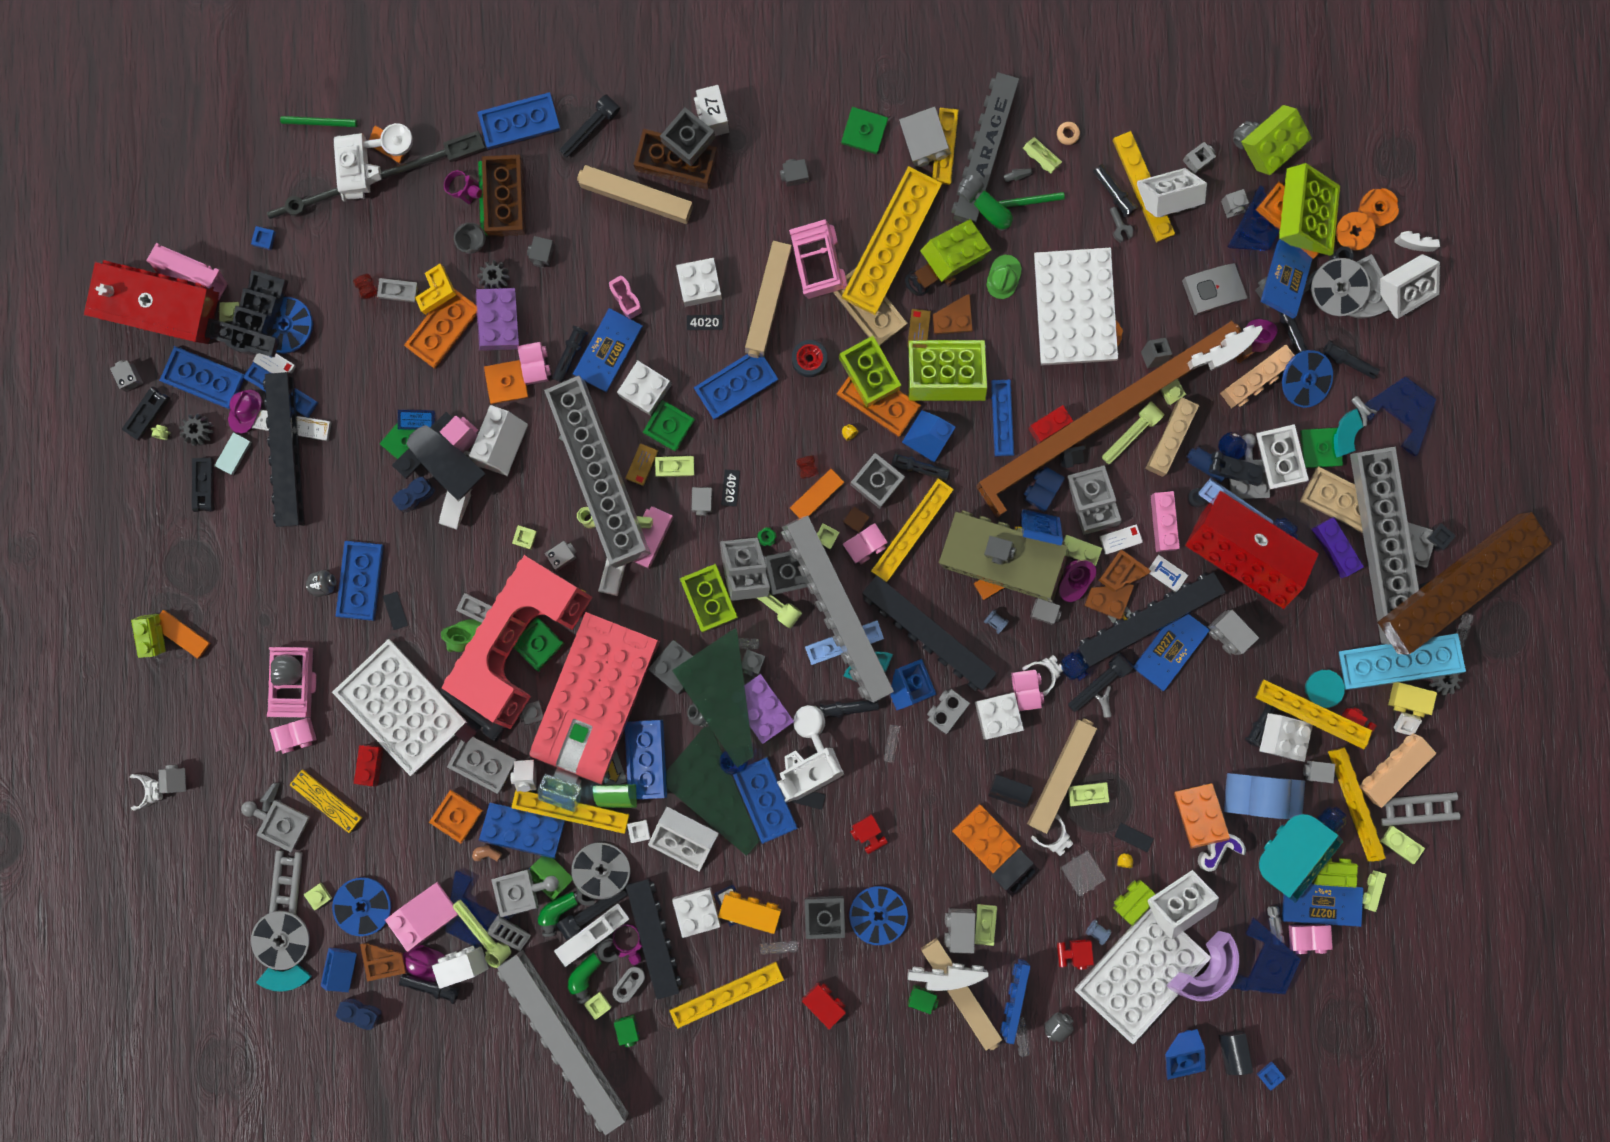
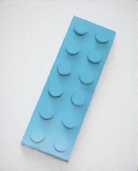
M1458 634L1432 637L1411 654H1397L1391 644L1338 652L1345 690L1466 672Z

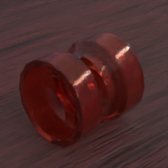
M369 273L360 275L353 280L354 286L359 290L361 299H368L377 294L378 289L373 285L372 277Z
M814 455L796 460V464L800 468L799 475L801 479L819 474L818 469L814 465Z

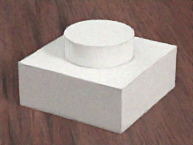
M1402 712L1394 729L1396 732L1412 735L1416 733L1422 720L1419 716Z
M647 820L627 824L631 843L651 839Z

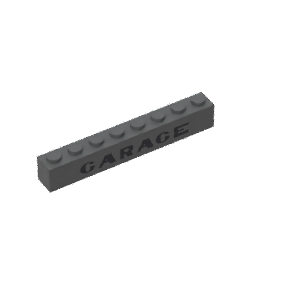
M997 72L996 78H991L988 88L992 89L991 95H986L983 106L987 108L985 114L981 113L978 121L981 128L980 131H975L972 141L976 143L975 148H970L967 159L971 161L969 167L965 166L962 174L963 178H966L968 175L978 178L984 185L980 191L981 193L986 190L1019 78ZM958 188L956 195L960 197L958 203L954 202L951 211V213H954L953 220L964 223L971 219L975 225L979 210L974 205L976 200L969 203L966 198L961 196Z

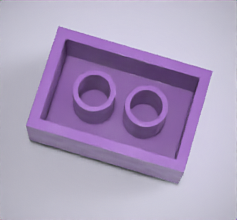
M515 288L476 289L479 351L518 349Z
M761 674L729 696L762 744L794 722Z

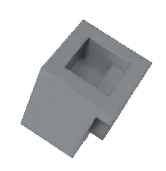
M1203 142L1188 153L1183 162L1193 174H1196L1215 159V151L1210 145Z
M1244 189L1230 193L1221 200L1227 219L1245 213V207L1249 204Z

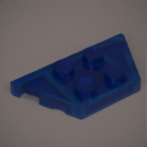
M1261 185L1253 196L1227 246L1228 248L1268 251L1271 248L1280 229L1276 228L1256 211V208L1266 197V194L1263 192L1265 189Z

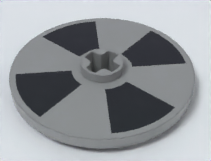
M1346 258L1333 259L1323 264L1315 273L1311 285L1312 296L1317 306L1325 313L1333 316H1346L1359 310L1366 302L1370 292L1369 277L1365 269L1357 262ZM1337 283H1338V284L1344 283V286H1343L1344 291H1342V290H1341V291H1337V289H1338Z
M594 843L584 847L577 853L573 860L571 874L574 884L584 895L594 899H608L618 895L625 888L630 876V866L624 853L617 847L607 843ZM599 867H602L604 871L602 875L597 871Z
M275 911L265 915L257 922L251 935V947L255 957L264 966L274 970H285L297 965L307 954L310 944L309 931L303 920L287 911ZM280 936H282V940H285V942L281 945H279V941L276 940V938H279Z

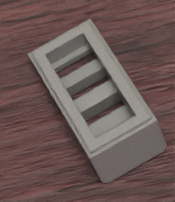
M499 914L487 930L488 935L518 951H521L531 934L504 917L500 918ZM501 925H503L504 927L502 928V930L500 931V933L497 932V930L499 929V927H500ZM507 928H509L510 931L505 937L503 934L505 933ZM513 932H516L514 938L510 940L509 938L511 937ZM520 935L524 936L519 944L515 943Z

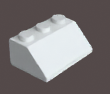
M1186 168L1137 181L1145 208L1155 217H1163L1170 213H1178L1181 210L1205 204L1207 183Z
M1422 254L1380 278V295L1395 318L1402 317L1439 295L1440 262Z
M490 405L469 455L470 460L479 467L508 476L528 424L509 411Z
M1295 424L1256 433L1270 490L1308 481Z
M667 807L655 828L648 846L700 872L719 833Z
M1192 870L1148 899V904L1158 926L1172 940L1216 910L1219 897Z

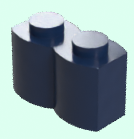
M1046 466L1042 470L1038 469L1034 476V479H1036L1034 485H1029L1024 493L1027 496L1024 501L1043 512L1047 510L1065 477Z
M419 477L413 480L408 488L398 491L393 496L392 501L400 511L407 513L414 510L420 501L429 499L434 494L435 489L426 478Z
M347 998L340 1002L336 1017L343 1022H354L359 1028L371 1030L378 1025L382 1012L375 1006L363 1005L359 1000Z

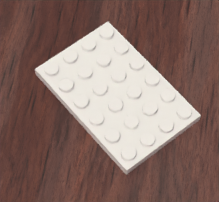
M1111 248L1034 253L1041 365L1117 361L1118 351Z
M390 639L380 646L332 692L410 776H413L455 736L454 733L466 722L462 715L440 694Z
M1149 907L1074 990L1127 1040L1134 1044L1178 995L1170 990L1167 984L1179 972L1194 977L1211 957L1184 932L1171 940L1158 926Z

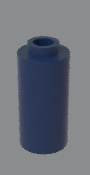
M1200 447L1192 448L1187 455L1189 459L1187 463L1221 483L1225 477L1209 472V467L1212 464V455Z

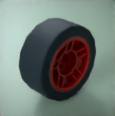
M805 340L794 348L792 364L798 374L804 377H815L825 370L828 354L820 342ZM809 355H812L813 358L811 362L806 360Z

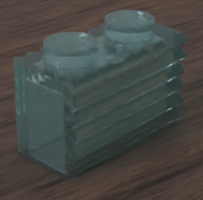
M544 775L538 788V800L575 812L581 799L580 785L577 786L576 784L573 785V783L570 784L569 782L562 781V779H555L551 775Z

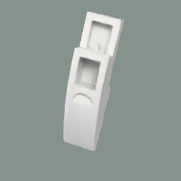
M1254 325L1244 328L1242 333L1237 334L1235 331L1225 335L1226 339L1221 342L1220 346L1210 349V353L1203 355V352L1191 356L1192 359L1187 363L1189 369L1192 370L1208 364L1212 371L1230 362L1252 344L1262 331V326L1255 328Z
M464 451V454L470 459L469 455L471 452ZM471 490L459 502L447 491L439 524L458 530L471 497Z
M616 904L554 950V952L566 967L628 921L629 918L620 905Z
M953 963L952 966H948L947 973H944V970L932 969V972L924 971L922 967H913L912 970L908 969L907 973L908 980L926 982V989L934 991L963 988L988 977V971L984 970L983 966L972 965V968H965L964 964Z

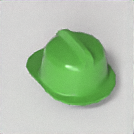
M1002 255L993 262L987 278V289L993 297L1005 299L1010 297L1016 290L1022 268L1020 262L1015 257Z
M468 619L444 628L441 631V638L446 642L447 651L464 652L466 645L472 640L476 629L482 623L474 619Z

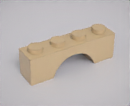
M1183 397L1177 400L1164 434L1153 451L1145 469L1162 477L1167 474L1199 407L1198 404Z

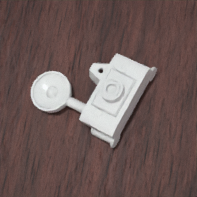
M396 123L391 124L383 130L380 139L366 141V137L362 133L334 137L337 188L344 202L346 199H365L364 193L370 192V185L381 180L380 166L368 164L367 148L382 146L392 156L404 155L411 149L413 137L406 126Z
M803 706L794 716L793 724L796 732L802 737L812 738L818 753L805 760L797 751L785 756L786 770L779 773L782 780L777 782L786 798L785 802L798 800L844 775L833 748L824 749L819 734L824 729L825 718L822 711L816 706Z

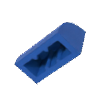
M328 948L321 987L326 991L349 993L357 954L348 950Z

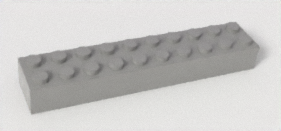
M576 376L544 390L609 564L616 569L651 554L586 382L580 376Z
M1395 447L1350 454L1377 621L1419 590ZM1378 624L1381 644L1390 645L1391 643Z
M803 516L782 526L784 531L781 534L784 540L790 543L792 547L790 552L793 558L797 559L801 565L798 567L803 577L807 578L809 582L807 587L810 593L814 594L817 598V601H815L817 608L820 612L823 611L826 616L824 622L827 628L833 631L834 636L832 638L836 646H840L843 651L841 657L845 664H849L851 668L849 673L852 679L858 682L860 686L858 691L861 697L875 702L894 692L809 517Z
M521 950L497 968V974L502 982L506 981L508 984L510 995L519 1001L521 1012L530 1018L531 1021L529 1023L535 1032L538 1031L542 1038L540 1040L546 1049L549 1048L552 1052L551 1058L554 1063L560 1065L563 1069L562 1075L567 1082L570 1081L574 1086L573 1092L578 1099L581 1098L585 1103L583 1106L587 1114H592L596 1120L594 1124L598 1131H603L607 1135L622 1125L629 1113L529 958Z

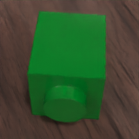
M914 985L907 1004L911 1008L931 1015L932 1010H936L939 999H936L937 995L935 992Z
M635 1014L614 1021L619 1046L624 1044L625 1047L636 1045V1041L640 1039Z

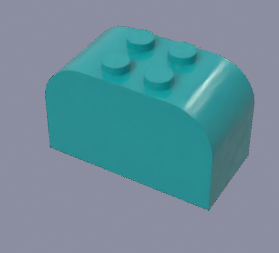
M1305 814L1292 817L1285 825L1282 824L1278 828L1277 836L1273 841L1270 840L1265 845V851L1259 861V869L1262 876L1295 903L1344 842L1339 835L1316 818Z

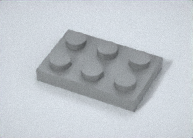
M1408 522L1415 566L1427 568L1434 544L1426 538L1433 530Z
M473 736L467 743L462 740L460 741L447 767L499 794L514 767V761H517V759Z

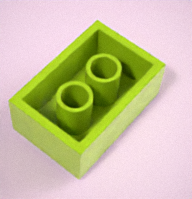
M1283 105L1243 139L1241 143L1256 171L1271 175L1309 142L1312 137L1298 110Z
M969 219L931 239L920 251L940 281L943 282L980 262L991 251V248L972 220Z
M874 336L839 354L843 367L866 407L900 390L901 384Z
M716 564L680 578L702 633L738 619Z

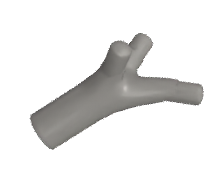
M1356 396L1351 401L1362 415L1363 426H1367V415L1371 413L1376 414L1377 411L1367 407Z
M1110 686L1107 687L1103 697L1098 694L1094 696L1101 703L1104 718L1111 717L1109 705Z

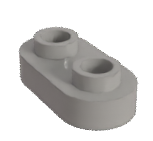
M638 966L630 967L614 987L613 996L618 1002L629 1001L643 983L645 973L642 968ZM632 973H638L639 978L633 979ZM625 988L627 994L622 995L620 989Z

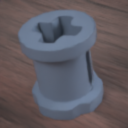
M995 609L984 620V623H988L996 629L997 634L1009 622L1008 619L1005 620L998 615Z
M1093 920L1085 933L1093 936L1099 941V944L1103 945L1109 938L1111 930H1106L1098 924L1097 920Z

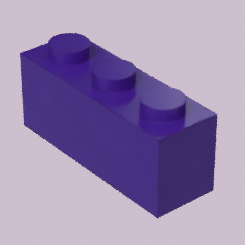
M1334 517L1312 528L1313 533L1340 578L1348 577L1364 567Z

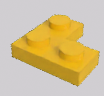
M441 264L425 273L431 288L415 297L421 312L425 315L456 296L446 270Z

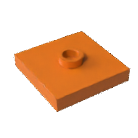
M520 360L484 366L491 405L529 398Z
M450 790L429 823L462 844L483 810L453 790Z

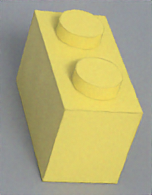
M1393 683L1388 705L1393 706L1395 711L1406 712V710L1413 711L1412 715L1424 718L1425 715H1432L1437 692L1403 683Z

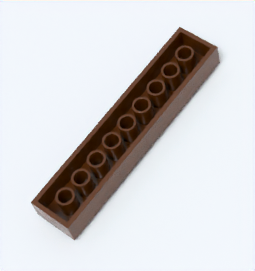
M1532 512L1517 514L1377 623L1397 654H1411L1552 544Z

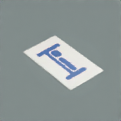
M1160 555L1156 557L1149 568L1151 570L1149 574L1175 592L1179 590L1188 577L1185 572Z

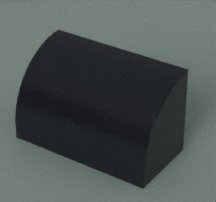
M995 774L988 796L1025 809L1031 797L1033 787Z
M1018 849L991 876L1013 897L1039 869Z
M1243 1031L1219 1034L1226 1074L1245 1075L1253 1073L1246 1034Z

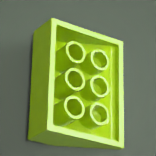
M1307 163L1288 168L1285 178L1279 239L1294 247L1329 256L1333 255L1340 185Z
M985 340L909 341V401H985L987 392ZM913 344H927V347L917 348L913 347Z

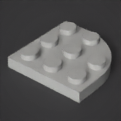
M1371 254L1357 262L1365 269L1369 277L1370 292L1364 305L1356 312L1348 315L1354 318H1371L1389 310V307L1380 295V278L1384 277ZM1337 283V285H1338L1337 291H1341V290L1344 291V289H1343L1344 283H1342V284H1338V283Z

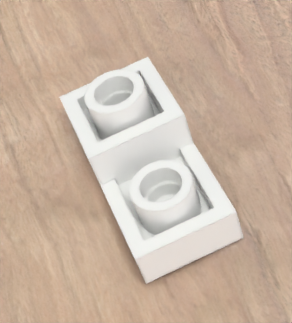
M1412 231L1402 232L1395 239L1396 244L1416 251H1435L1440 247L1439 239L1432 240V237L1420 239V234H1413Z

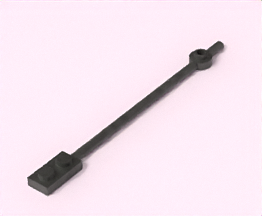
M477 130L443 143L444 150L381 172V180L447 156L449 161L453 162L484 151L486 149L480 132ZM336 187L303 200L297 196H291L286 200L285 206L267 212L269 219L286 213L297 217L304 213L306 206L340 195ZM295 205H299L297 210L293 209Z

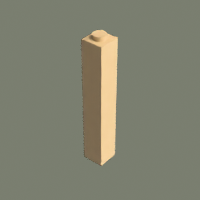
M587 165L584 166L583 170L579 171L577 181H579L578 183L583 189L684 224L688 223L693 209L691 201Z
M777 241L772 242L745 346V353H748L753 358L764 357L791 254V245Z
M1084 718L1082 721H1076L1027 823L1028 825L1047 834L1097 728L1093 727V722Z
M937 938L920 948L933 969L944 970V973H947V967L953 965V962ZM969 987L947 990L984 1049L987 1051L988 1049L994 1050L997 1048L1002 1039Z

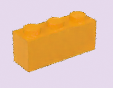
M730 891L729 894L725 893L718 917L774 934L781 909H778L777 904L767 902L765 905L759 903L760 900L757 898L748 897V899L741 897L740 893Z

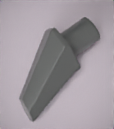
M1031 168L1012 169L1011 173L1003 176L1005 182L1014 179L1017 181L1033 174Z
M272 783L260 799V802H263L262 811H269L280 783Z

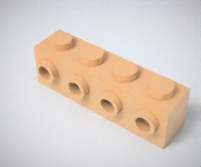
M1284 345L1220 394L1231 408L1237 404L1241 407L1249 401L1247 397L1253 393L1255 396L1264 390L1262 386L1265 383L1272 384L1279 378L1277 374L1285 370L1286 365L1295 355L1287 345Z
M1413 733L1406 737L1404 742L1397 749L1393 750L1390 756L1383 763L1379 764L1376 770L1366 777L1359 787L1372 803L1382 808L1436 752L1422 737Z

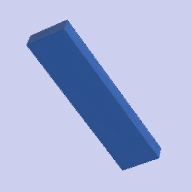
M253 362L243 378L264 390L263 380L265 379V374L271 372ZM295 388L296 411L309 418L318 402Z
M991 380L994 457L1014 456L1011 380Z

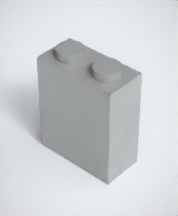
M935 107L899 119L915 167L926 166L933 160H943L947 155L951 154Z

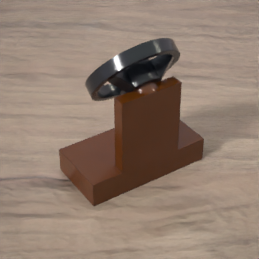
M928 263L919 270L911 271L907 274L905 283L910 292L917 296H923L929 291L930 285L939 280V278ZM952 276L944 280V282L949 287L955 283L956 279ZM909 279L913 281V285L917 288L918 291L914 290L911 287ZM922 286L926 288L925 292H922Z

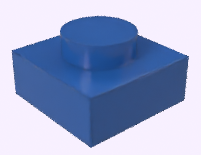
M256 226L251 245L272 250L276 232Z
M1270 1062L1257 1073L1258 1077L1270 1091L1286 1079L1273 1062Z

